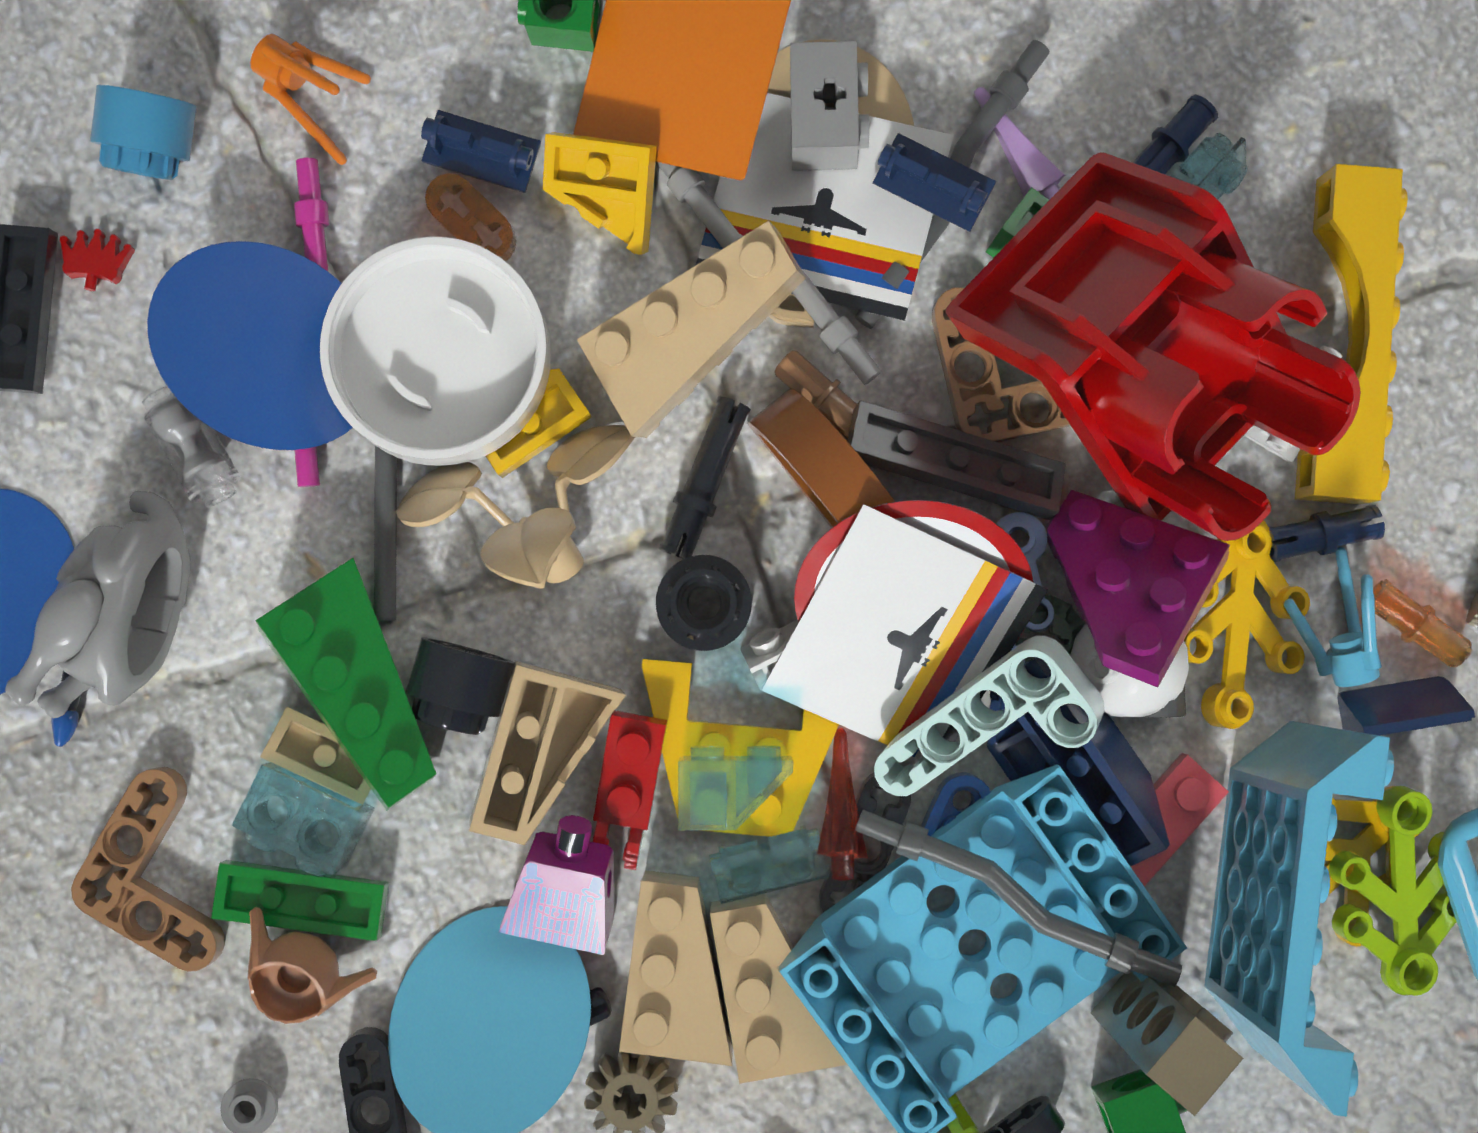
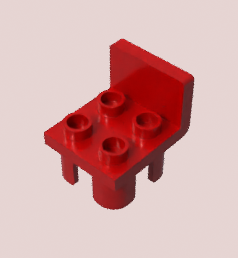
M1104 152L1090 157L946 308V314L964 339L1043 383L1126 509L1161 521L1173 511L1215 537L1225 541L1236 540L1252 532L1270 514L1272 508L1264 492L1215 466L1242 436L1254 425L1312 455H1322L1329 452L1345 435L1359 407L1360 383L1353 368L1342 358L1287 335L1276 313L1278 312L1308 326L1316 327L1327 315V310L1321 298L1311 290L1254 268L1226 209L1211 193L1196 185Z

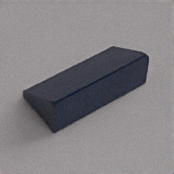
M1441 676L1343 691L1337 697L1342 728L1344 730L1379 736L1467 722L1475 718L1472 706L1449 680Z

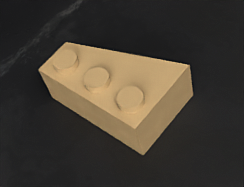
M515 660L471 813L469 831L525 845L564 788L565 782L584 754H587L595 742L596 736L613 711L618 708L626 694L619 688Z
M645 870L640 884L619 1052L732 1066L733 1047L728 1030L699 877Z
M766 893L711 902L710 917L739 1084L848 1065L778 970V967L794 946Z

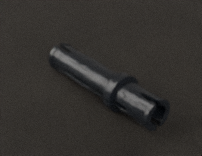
M718 396L717 405L683 492H676L673 502L677 504L664 540L659 546V550L668 554L676 553L675 557L680 559L693 555L707 517L714 516L717 506L713 504V501L746 417L751 411L748 406L742 403L733 407L735 400L727 397Z

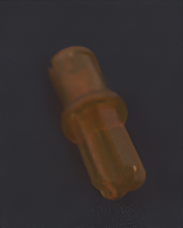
M1387 579L1381 580L1373 587L1375 614L1400 631L1401 640L1406 643L1416 642L1449 667L1456 668L1460 666L1471 655L1473 651L1471 641L1436 617L1434 607L1431 605H1420L1393 586Z

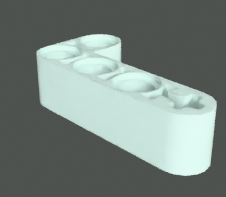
M1034 636L1018 645L896 735L876 759L874 766L875 778L879 786L889 794L908 796L915 793L1028 711L1056 744L1067 748L1080 747L1087 744L1094 737L1104 713V700L1097 688L1060 643L1047 636ZM1027 657H1037L1044 660L1051 670V676L1042 679L1033 677L1027 672L1024 666V659ZM990 690L996 692L1002 697L1005 709L994 711L987 708L980 699V691ZM1064 704L1080 706L1087 713L1089 721L1083 724L1069 722L1063 717L1060 706ZM937 723L952 725L957 729L960 741L951 742L945 740L937 730ZM918 748L920 749L922 756L915 766L910 764L903 767L899 764V762H903L912 756Z

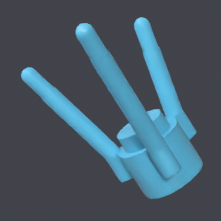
M1339 547L1335 554L1349 633L1331 638L1329 640L1331 648L1325 652L1294 600L1287 599L1284 602V607L1315 658L1319 676L1332 674L1336 686L1352 687L1363 685L1379 678V668L1382 665L1377 650L1373 578L1369 574H1364L1361 577V631L1347 551L1345 548Z

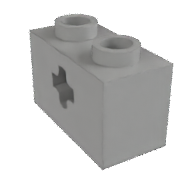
M857 41L790 43L792 170L857 169L859 149L869 148V114H858V97L868 96V63H857ZM824 103H834L835 110H825Z

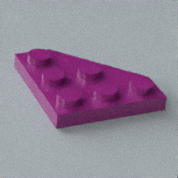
M1074 490L1069 492L1059 509V513L1055 515L1047 528V543L1054 558L1058 559L1066 576V585L1082 620L1085 619L1094 639L1095 650L1102 665L1158 688L1228 559L1230 544Z

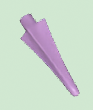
M979 87L974 91L975 98L981 108H983L991 95L983 87ZM1005 114L993 130L1000 141L1023 196L1032 187L1050 200L1059 191L1060 187L1058 184L1065 174L1044 156Z

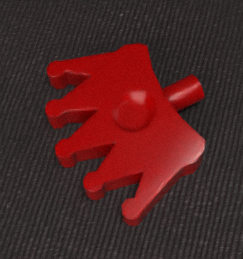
M100 229L94 230V235L89 244L87 241L88 235L84 231L78 230L73 248L71 247V240L65 235L61 236L59 240L64 261L62 266L63 272L71 279L86 277L84 289L88 291H96L98 279L107 280L116 285L120 283L122 273L135 253V249L130 244H125L123 246L124 250L120 252L119 245L121 244V239L115 234L109 237L110 240L105 245L104 239L106 235Z

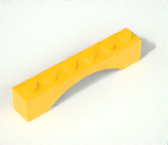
M1335 164L1316 179L1313 234L1327 252L1341 282L1348 312V348L1345 361L1356 373L1360 383L1361 394L1359 407L1351 426L1329 452L1322 455H1312L1302 449L1298 452L1294 500L1361 505L1381 501V494L1388 485L1390 470L1388 462L1384 460L1385 438L1390 434L1393 425V410L1390 405H1387L1389 383L1395 376L1397 357L1395 352L1391 351L1392 329L1397 325L1400 316V300L1395 296L1396 275L1399 273L1404 259L1403 244L1398 242L1399 222L1405 214L1408 201L1407 191L1405 188H1402L1403 169Z

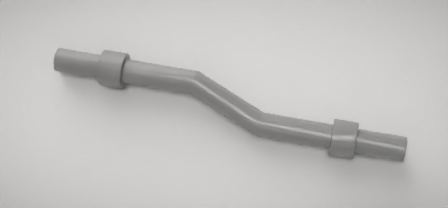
M656 162L668 177L667 186L679 202H687L722 248L743 237L705 191V180L698 171ZM802 270L806 279L792 293L822 330L820 338L833 354L839 352L864 385L870 383L882 371L856 339L859 332L846 316L839 317Z

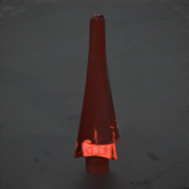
M838 728L834 735L830 785L817 854L830 857L832 879L844 881L854 879V858H868L863 834L855 831L859 816L852 783L847 733L845 729Z

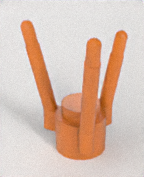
M275 34L266 35L256 45L250 61L252 71L265 79L263 91L277 99L338 164L344 165L347 162L346 156L286 91L288 88L292 91L298 90L307 80L332 95H337L340 92V87L312 70L310 64L366 85L371 81L370 75L313 52L297 41L290 44Z

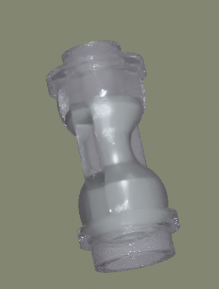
M168 386L162 387L145 397L142 404L147 412L143 417L183 486L190 502L203 501L206 507H211L235 495L236 490L233 485L241 480V476L216 431L189 412L174 396ZM202 431L213 450L203 444L201 439ZM173 445L180 448L183 452L184 464L179 458Z

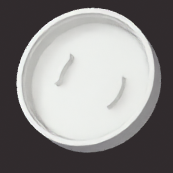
M423 237L402 241L376 252L357 266L342 282L328 306L323 321L320 338V362L327 390L335 406L347 422L375 446L397 458L417 464L445 466L466 463L484 457L508 443L525 427L543 398L550 372L551 349L549 334L542 312L525 281L508 263L491 251L464 240L448 237Z

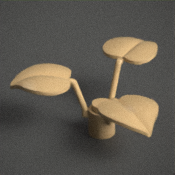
M605 425L580 431L567 438L555 449L547 462L550 474L559 476L555 481L558 508L552 507L539 510L529 517H523L519 523H514L479 488L473 487L480 479L482 473L477 465L469 462L440 466L423 476L408 490L395 512L401 522L407 526L426 527L437 524L451 516L462 506L465 498L477 501L503 526L487 539L481 549L480 556L485 566L507 580L543 589L546 581L548 583H560L570 579L580 571L584 564V559L571 538L576 526L569 511L568 485L570 483L576 485L587 484L601 476L615 464L635 437H631L625 425Z

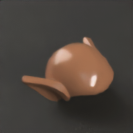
M255 907L249 912L251 944L247 977L250 994L257 1009L270 1020L291 1024L306 1021L316 1015L319 1016L351 991L376 979L377 970L373 967L350 975L339 976V964L336 953L324 940L315 935L297 931L271 940L267 932L262 910Z

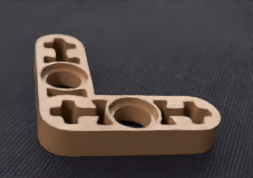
M952 288L945 291L938 298L932 310V325L956 429L995 442H1002L1071 426L1066 418H1061V410L1040 380L1002 389L993 354L970 341H964L953 348L949 347L948 340L955 341L959 333L951 319L945 320L943 314L946 313L949 303L964 288ZM971 352L982 359L984 373L979 380L967 382L956 374L954 362L958 355ZM1029 393L1042 395L1047 400L1049 413L1047 418L1041 423L1029 422L1021 414L1020 402ZM1001 399H1009L1008 415L1015 429H1007L1008 418L991 423L987 427L988 434H981L979 426H969L967 419L975 414V406H981L984 414L996 413L1005 408Z
M157 767L139 773L131 781L75 876L71 887L72 899L83 913L173 966L187 972L198 971L216 961L222 954L225 946V935L221 926L210 917L141 877L182 808L187 796V785L181 774L168 767ZM165 782L162 792L169 797L168 801L155 803L146 817L132 813V809L135 812L146 809L151 802L153 792L147 789L148 784ZM150 819L156 820V824L153 823ZM125 825L136 827L143 837V845L137 855L130 856L124 854L117 845L118 832ZM113 865L124 867L113 872L106 884V889L112 895L98 900L95 897L98 888L91 882L105 877ZM142 901L155 903L162 913V921L156 931L143 929L136 920V910ZM179 918L181 923L174 930L186 937L200 932L204 935L201 945L207 951H201L193 956L188 952L191 947L189 940L177 934L165 941L164 936L174 928Z

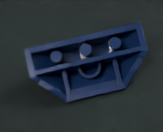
M1034 657L1024 663L1027 672L1033 677L1042 679L1051 676L1048 664L1040 658ZM990 691V709L994 711L1005 709L1002 697L996 692ZM1075 704L1060 706L1063 717L1069 722L1083 724L1089 721L1087 713L1080 706ZM1029 711L987 741L988 750L1010 781L1054 765H1059L1130 867L1168 849L1170 843L1151 775L1109 714L1103 713L1094 737L1087 744L1077 748H1067L1056 744L1049 738Z

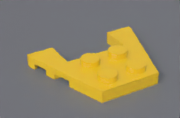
M642 659V670L653 717L668 720L662 755L680 829L790 839L839 724L803 709L802 726L799 730L689 720L688 708L692 663Z

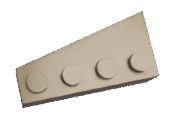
M767 221L579 337L577 341L631 437L647 438L660 425V422L695 390L694 388L716 365L719 366L733 352V349L752 329H756L806 277L779 230L770 221Z

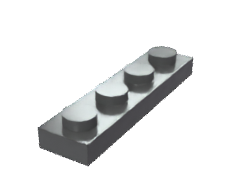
M860 400L853 409L847 441L867 465L1051 520L1059 513L1066 463Z

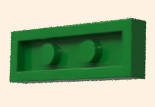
M225 860L220 862L218 867L211 919L250 924L249 912L257 907L262 910L265 924L269 927L377 941L382 937L389 882Z

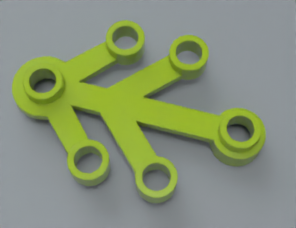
M1395 786L1385 790L1383 800H1377L1376 804L1381 822L1389 827L1391 888L1371 872L1370 865L1364 858L1352 852L1342 851L1336 854L1329 865L1330 876L1335 882L1350 890H1357L1393 920L1394 942L1373 927V920L1367 912L1352 904L1342 905L1334 912L1332 928L1346 940L1352 943H1360L1381 960V978L1390 990L1400 995L1418 996L1428 992L1437 980L1438 965L1432 954L1454 926L1456 918L1452 906L1447 909L1449 897L1438 867L1439 850L1444 832H1439L1431 838L1428 844V855L1431 861L1416 879L1414 835L1421 833L1430 823L1432 804L1423 793L1406 786ZM1354 864L1352 873L1346 877L1348 867ZM1430 903V908L1434 914L1418 932V918ZM1356 917L1355 925L1348 930L1350 921Z

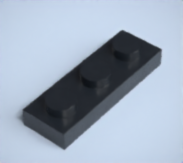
M0 224V391L43 394L58 233L50 228Z

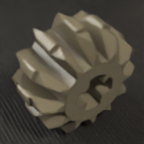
M618 1050L617 1062L612 1056L606 1053L602 1054L598 1060L601 1072H589L585 1082L594 1091L586 1096L584 1101L585 1109L599 1111L593 1123L596 1130L604 1129L612 1124L614 1125L613 1133H624L625 1130L632 1131V1133H645L646 1127L654 1133H662L666 1125L663 1116L675 1115L678 1105L670 1097L678 1091V1079L671 1076L663 1077L669 1069V1060L664 1057L651 1065L649 1063V1055L639 1054V1058H632L631 1053L619 1052ZM632 1085L634 1092L641 1094L640 1101L631 1102L629 1094L622 1093L624 1086Z

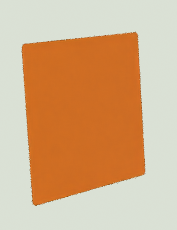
M606 0L573 135L657 146L655 162L735 180H743L746 177L791 0Z

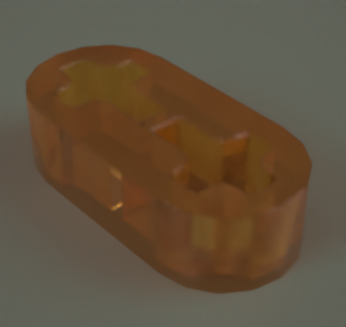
M447 173L439 175L431 181L426 189V206L436 221L452 237L481 246L483 241L473 227L478 222L482 223L491 232L496 231L500 227L501 230L498 236L502 241L501 246L495 249L487 245L484 248L504 261L510 259L515 251L517 240L515 231L505 216L460 175ZM448 191L450 194L456 195L463 191L459 198L469 211L464 218L450 207L443 212L441 211L445 204L440 197L444 192Z

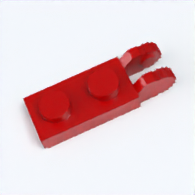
M614 710L610 717L593 821H597L593 842L609 846L610 824L630 827L629 839L624 848L623 861L625 869L636 870L644 830H648L668 720Z

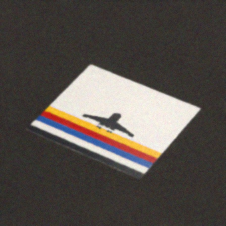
M767 93L746 177L743 180H735L720 176L713 201L737 232L743 236L765 222L770 221L779 230L799 267H801L828 303L905 321L933 214L872 184L881 167L877 164L878 159L886 144L892 145L897 133L948 157L954 135L869 116V148L859 149L857 169L792 170L791 98ZM825 106V110H835L832 107ZM707 227L696 265L723 249ZM894 261L909 270V273L898 289L881 279Z
M863 504L762 691L888 745L896 735L1008 654L1048 589ZM986 690L980 691V699L983 697ZM937 723L939 734L945 740L955 742L959 736L957 729L947 723ZM918 748L912 756L920 759L922 756L920 749Z

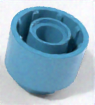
M96 85L90 142L100 145L99 162L104 168L173 180L178 175L179 160L190 161L197 106L182 100L139 90L109 85Z

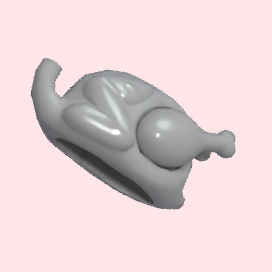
M133 492L129 501L130 509L136 513L147 514L149 516L146 522L134 521L128 523L123 528L116 525L98 526L76 546L66 559L56 578L59 582L56 590L45 602L38 615L30 655L20 672L8 680L5 687L7 694L19 706H25L35 699L39 683L45 674L57 664L69 676L56 687L43 691L38 698V704L51 718L63 716L71 702L90 687L97 688L98 699L103 703L113 706L119 705L144 686L162 667L171 647L180 612L186 600L191 570L190 553L187 548L182 525L169 501L153 492Z

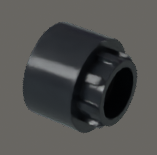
M695 555L679 561L666 572L658 586L656 612L659 622L671 639L688 649L710 651L730 644L742 633L751 614L752 597L745 577L732 563L717 556ZM702 587L715 590L721 601L718 613L706 620L696 618L689 609L691 594Z
M421 637L406 693L415 697L412 705L415 719L447 730L479 735L485 731L488 717L500 716L515 662L470 647Z

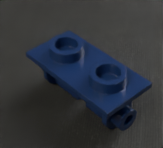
M437 110L435 119L428 117L425 119L421 131V138L427 140L421 160L423 163L526 193L541 146L540 140L441 110Z
M897 133L892 145L886 144L881 152L877 163L881 167L872 183L971 232L996 181Z

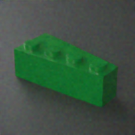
M351 558L255 620L261 635L386 811L436 776L437 773L354 558Z

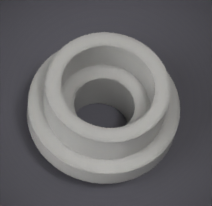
M248 1078L236 1082L226 1091L222 1098L220 1107L222 1120L233 1133H263L271 1126L278 1113V1099L270 1085L259 1079ZM241 1101H249L254 1105L256 1109L255 1117H247L241 1112Z

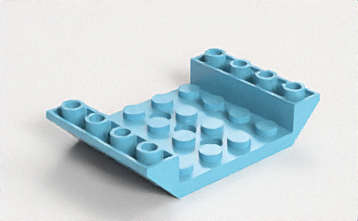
M1290 721L1230 768L1227 789L1229 793L1226 798L1204 986L1254 1050L1333 1115L1347 1117L1349 1097L1355 1095L1358 1087V1068L1353 1059L1354 1053L1313 1025L1316 1004L1314 994L1310 990L1313 965L1316 966L1320 962L1323 951L1322 934L1317 926L1320 903L1326 901L1330 889L1329 871L1324 866L1327 841L1333 839L1337 828V812L1335 806L1332 805L1333 794L1383 800L1384 787L1390 783L1393 776L1394 757L1391 750H1389L1390 737Z
M1059 765L1051 766L997 786L991 790L990 794L983 799L980 798L958 814L955 819L931 835L934 838L996 862L1053 914L1114 937L1117 932L1139 941V948L1172 960L1187 949L1182 939ZM904 856L899 857L818 916L778 967L781 975L898 1133H937L957 1118L948 1098L1120 973V971L1105 966V959L1038 933L982 881L920 856L918 861ZM940 885L954 888L955 899L948 909L940 912L928 909L927 897L932 889ZM973 929L984 931L986 943L980 952L974 955H965L959 952V940L964 933ZM1130 970L1141 982L1148 978V976ZM1010 973L1017 977V986L1010 996L1005 998L991 996L990 986L998 975Z

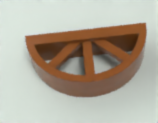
M788 389L747 422L748 426L831 528L842 520L860 512L863 504L868 507H875L895 502L879 479L841 433L809 400L796 390Z

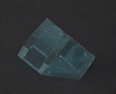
M723 746L690 747V756H680L678 760V831L737 830L793 773L792 756H781V746H748L747 756H724Z

